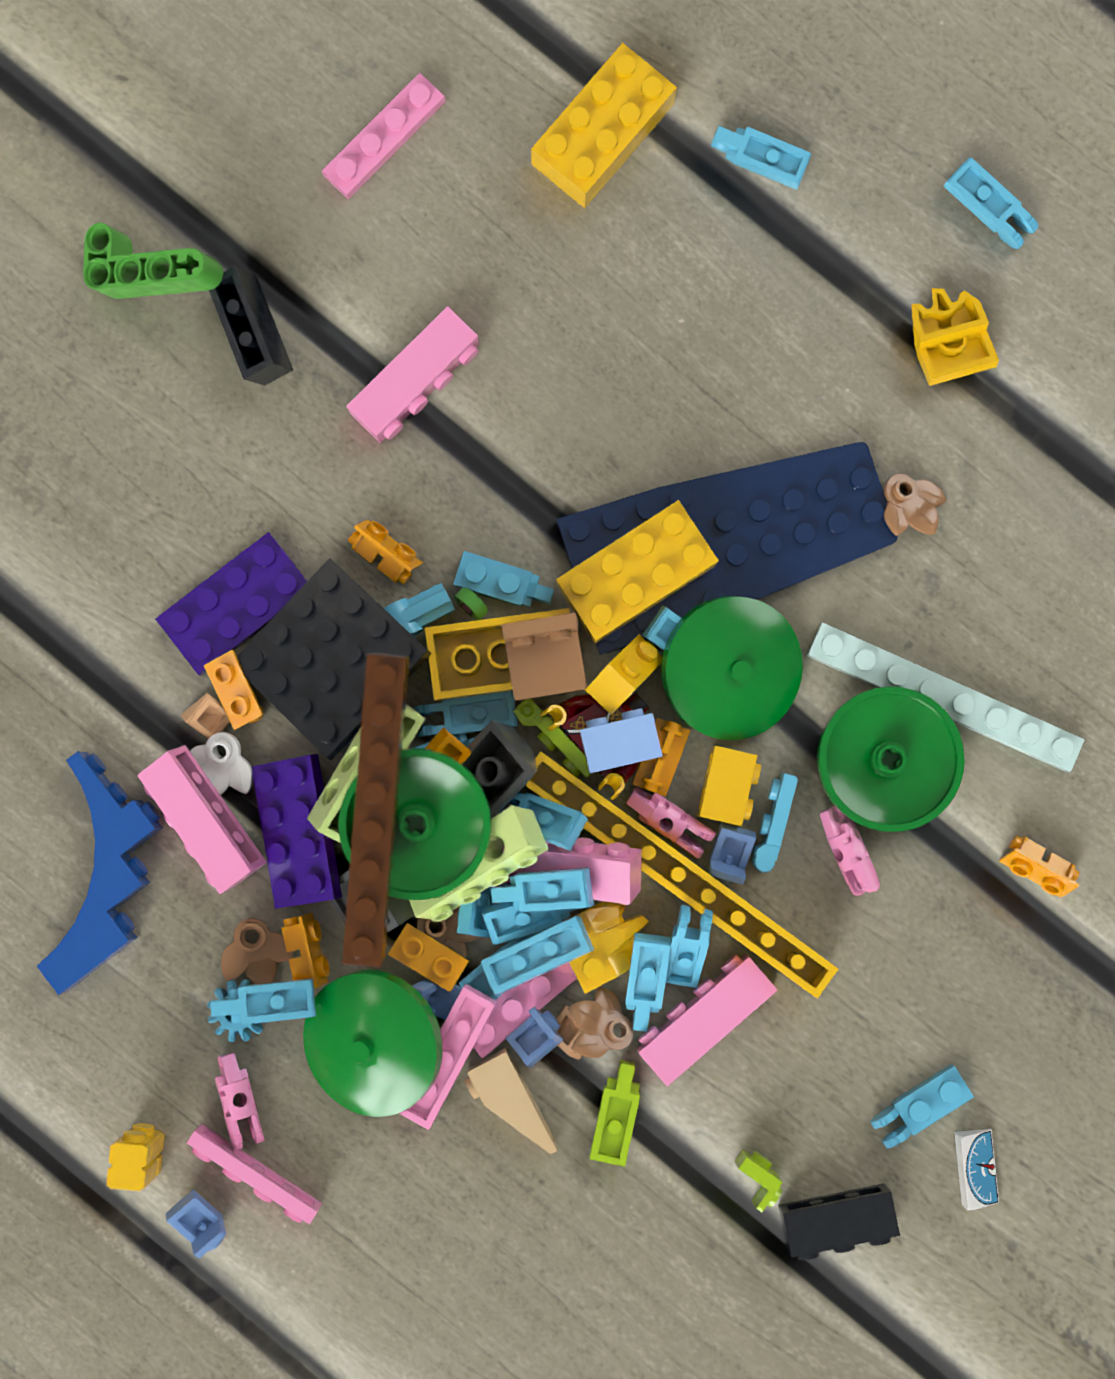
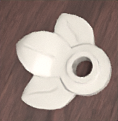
M218 732L212 735L206 744L195 746L190 751L220 796L227 790L228 786L244 794L250 791L252 786V768L250 763L241 756V746L235 736L227 732ZM218 745L225 748V756L219 754L217 750Z

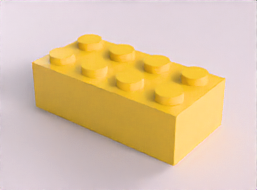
M622 43L531 148V165L583 208H586L672 108L675 102L677 87Z
M678 500L557 578L556 586L573 612H576V617L593 643L597 644L714 568L719 560Z
M569 608L426 627L427 649L432 653L429 656L434 700L442 702L444 700L513 691L502 624L569 614Z

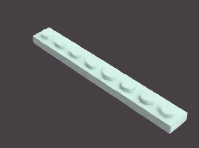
M823 622L819 625L806 655L877 688L902 687L920 692L937 702L949 714L953 722L1064 772H1071L1085 740Z

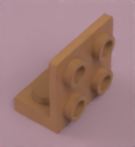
M576 612L502 624L513 695L516 701L586 689L587 684L578 636Z

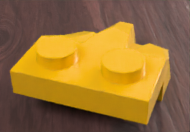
M931 288V308L926 309L921 303L911 304L915 349L929 386L997 367L999 358L987 332L989 321L980 300L964 290L959 294L958 301L952 302L944 289Z
M601 901L575 915L581 917L594 947V951L569 962L585 994L630 969L634 934L639 933L650 921L641 914L624 920L622 914L626 907L625 904Z

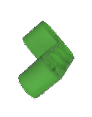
M100 222L93 224L85 235L84 281L91 289L114 299L209 291L215 289L223 277V268L220 262L195 248L132 254L133 247L129 236Z

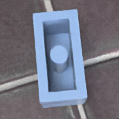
M641 708L621 713L622 720L608 723L607 717L586 721L587 728L581 729L580 735L589 774L662 757L653 713L644 715Z

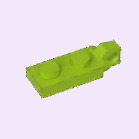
M525 699L516 707L513 712L523 726L538 727L541 731L537 736L538 739L551 752L557 747L566 757L561 763L572 775L578 777L582 774L585 778H588L592 774H589L585 755L558 727L552 731L547 729L554 722L546 714L540 717L542 710L532 699Z
M620 1059L617 1077H608L607 1083L604 1085L589 1159L623 1167L626 1165L640 1100V1083L632 1082L635 1062Z

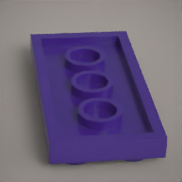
M267 532L155 618V620L195 672L202 676L206 673L205 664L230 650H236L262 630L304 586L307 580L271 533Z
M318 754L252 766L275 909L342 898L333 839L318 832L307 819L324 790Z

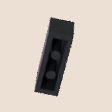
M237 266L224 271L220 284L215 289L209 290L243 379L265 386L293 371V367L256 274Z
M884 1183L778 1205L787 1250L792 1258L798 1257L799 1260L817 1258L819 1252L833 1250L835 1253L849 1252L855 1249V1245L868 1242L873 1246L884 1245L891 1242L892 1237L900 1236L892 1193Z

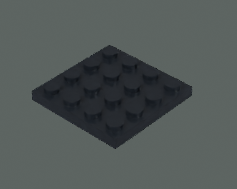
M329 558L237 655V658L242 666L245 677L326 758L332 760L361 728L367 654L381 653L410 656L409 678L432 653Z

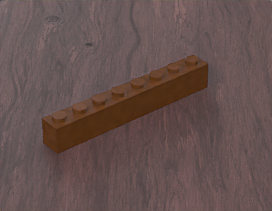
M381 653L367 654L342 964L381 967L385 958L410 656Z

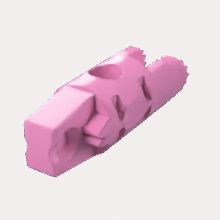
M636 787L626 802L628 806L640 814L638 819L698 859L703 854L704 849H702L703 847L685 835L683 833L684 830L687 828L707 841H712L716 835L714 830L690 814H687L672 802L667 801L666 798L658 793H654L652 796ZM665 818L671 819L672 822H668Z
M835 806L822 811L820 817L828 843L851 893L858 896L863 895L865 892L878 891L880 889L879 886H881L879 877H877L871 858L854 822L843 815Z
M235 1053L218 1056L221 1076L215 1077V1082L233 1151L243 1148V1139L237 1120L248 1118L250 1133L256 1144L265 1141L247 1069L239 1070ZM239 1093L242 1100L239 1105L235 1106L233 1104V1097Z

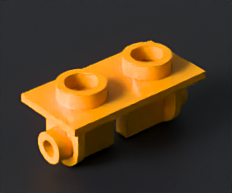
M367 519L354 526L356 531L348 539V542L352 544L351 549L369 563H373L377 556L381 555L383 559L377 569L394 583L400 582L405 585L412 576L411 571L423 564L416 557V552L410 546L396 542L388 535V530L376 521Z
M230 650L204 665L234 730L249 722L252 724L263 718L264 709L259 705L234 650Z
M657 718L655 726L662 757L640 762L632 785L666 797L691 730L681 727L682 725Z
M1014 836L1009 844V848L1013 850L999 860V862L1008 866L1014 874L1032 880L1051 895L1062 898L1079 886L1075 881L1079 877L1080 872L1075 869L1074 864L1053 852L1049 854L1046 862L1043 861L1042 857L1046 848L1026 836Z
M313 912L298 918L295 916L283 919L284 927H281L286 951L300 950L301 954L300 957L289 959L293 980L313 978L314 989L328 983L327 977L330 975V966L327 957L322 955L319 941L322 939V931L319 922L314 920Z
M408 923L388 953L391 957L448 992H451L469 960Z

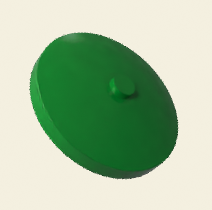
M743 596L716 597L691 609L672 630L662 657V682L671 707L688 726L716 739H747L759 735L774 726L791 707L802 679V652L798 638L789 622L770 605Z
M902 687L875 688L864 691L847 700L828 720L818 745L817 766L819 777L830 801L843 815L853 822L878 831H907L918 828L935 819L954 799L964 773L963 743L952 718L930 697L915 690Z
M402 749L390 896L404 900L432 899L447 894L459 887L478 868L490 839V808L480 783L459 761L431 749ZM357 776L345 793L339 814L340 841L349 863L351 859Z
M358 970L335 979L314 998L316 1016L305 1018L304 1051L313 1076L321 1088L334 1101L346 1109L361 1115L384 1117L407 1110L426 1095L434 1084L441 1067L442 1036L431 1007L413 986L387 972Z

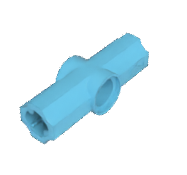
M442 583L434 585L410 599L403 598L384 607L413 636L422 632L423 627L456 611Z

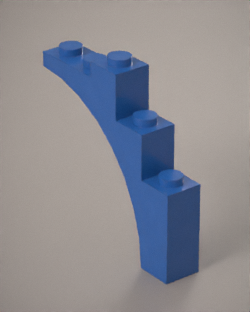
M77 751L66 761L80 782L91 811L95 837L94 869L87 897L75 923L60 944L37 965V968L58 995L71 990L137 939L133 932L135 926L132 920L124 912L119 913L116 909L150 884V881L145 876L148 874L145 865L137 857L131 858L129 854L163 829L158 822L161 816L149 801L144 803L142 800H132L127 804L125 802L128 799L127 794L115 781L111 783L103 773L106 767L99 757L94 753L89 755L88 752Z

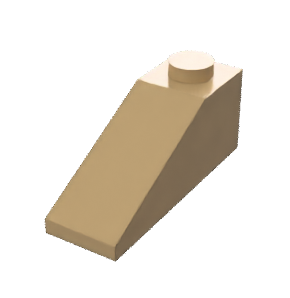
M507 1047L468 1067L467 1074L469 1078L465 1079V1083L473 1099L480 1097L486 1108L549 1154L557 1151V1142Z

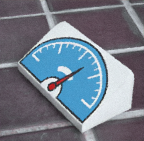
M981 1129L954 1132L962 1206L969 1211L998 1204L999 1196L992 1130Z

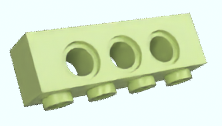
M407 705L405 709L402 749H408L425 720L422 715ZM361 728L307 817L318 832L340 843V808L347 789L358 773Z
M511 806L492 818L489 843L478 868L463 884L447 894L426 900H409L415 917L432 919L433 922L443 921L452 916V910L461 904H468L479 899L481 896L480 892L488 887L497 886L509 879L508 875L513 871L534 864L537 861V856L548 850V846L533 810Z

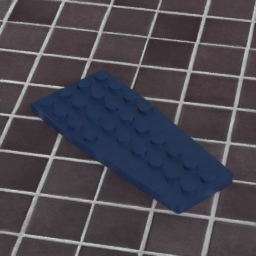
M864 442L852 443L657 487L557 519L561 537L571 568L573 569L679 500L719 560L714 568L598 642L596 646L599 655L625 648L639 634L642 636L662 606L667 607L683 618L685 614L697 605L716 597L743 596L759 600L891 546L898 538V536L892 533L885 522L886 498L869 447Z

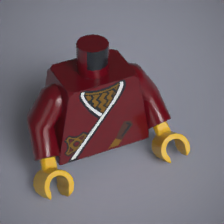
M635 693L611 715L591 695L584 694L573 696L558 705L549 706L540 713V717L545 714L551 715L554 719V724L547 729L552 731L560 726L585 755L580 730L587 728L586 721L607 717L608 723L622 720L621 713L641 708L643 713H646L649 707ZM638 763L599 771L604 779L598 785V789L601 790L606 784L612 786L614 794L610 799L614 800L623 791L625 783L637 770Z

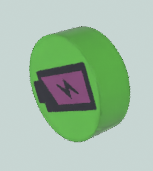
M463 587L454 596L458 605L474 620H481L488 613L487 606L470 589Z

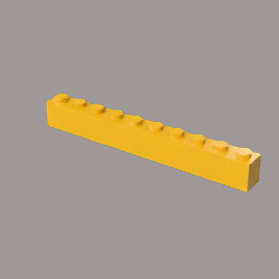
M540 751L535 758L537 772L525 786L544 799L583 813L588 818L583 828L606 845L625 843L629 845V848L642 849L641 870L700 914H703L704 909L713 910L712 922L815 998H819L838 971L836 966Z

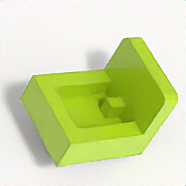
M742 1149L734 1162L740 1171L761 1185L752 1202L757 1210L763 1212L767 1205L772 1207L778 1201L783 1190L780 1187L783 1182L779 1175L770 1169L773 1164L757 1151L750 1155Z

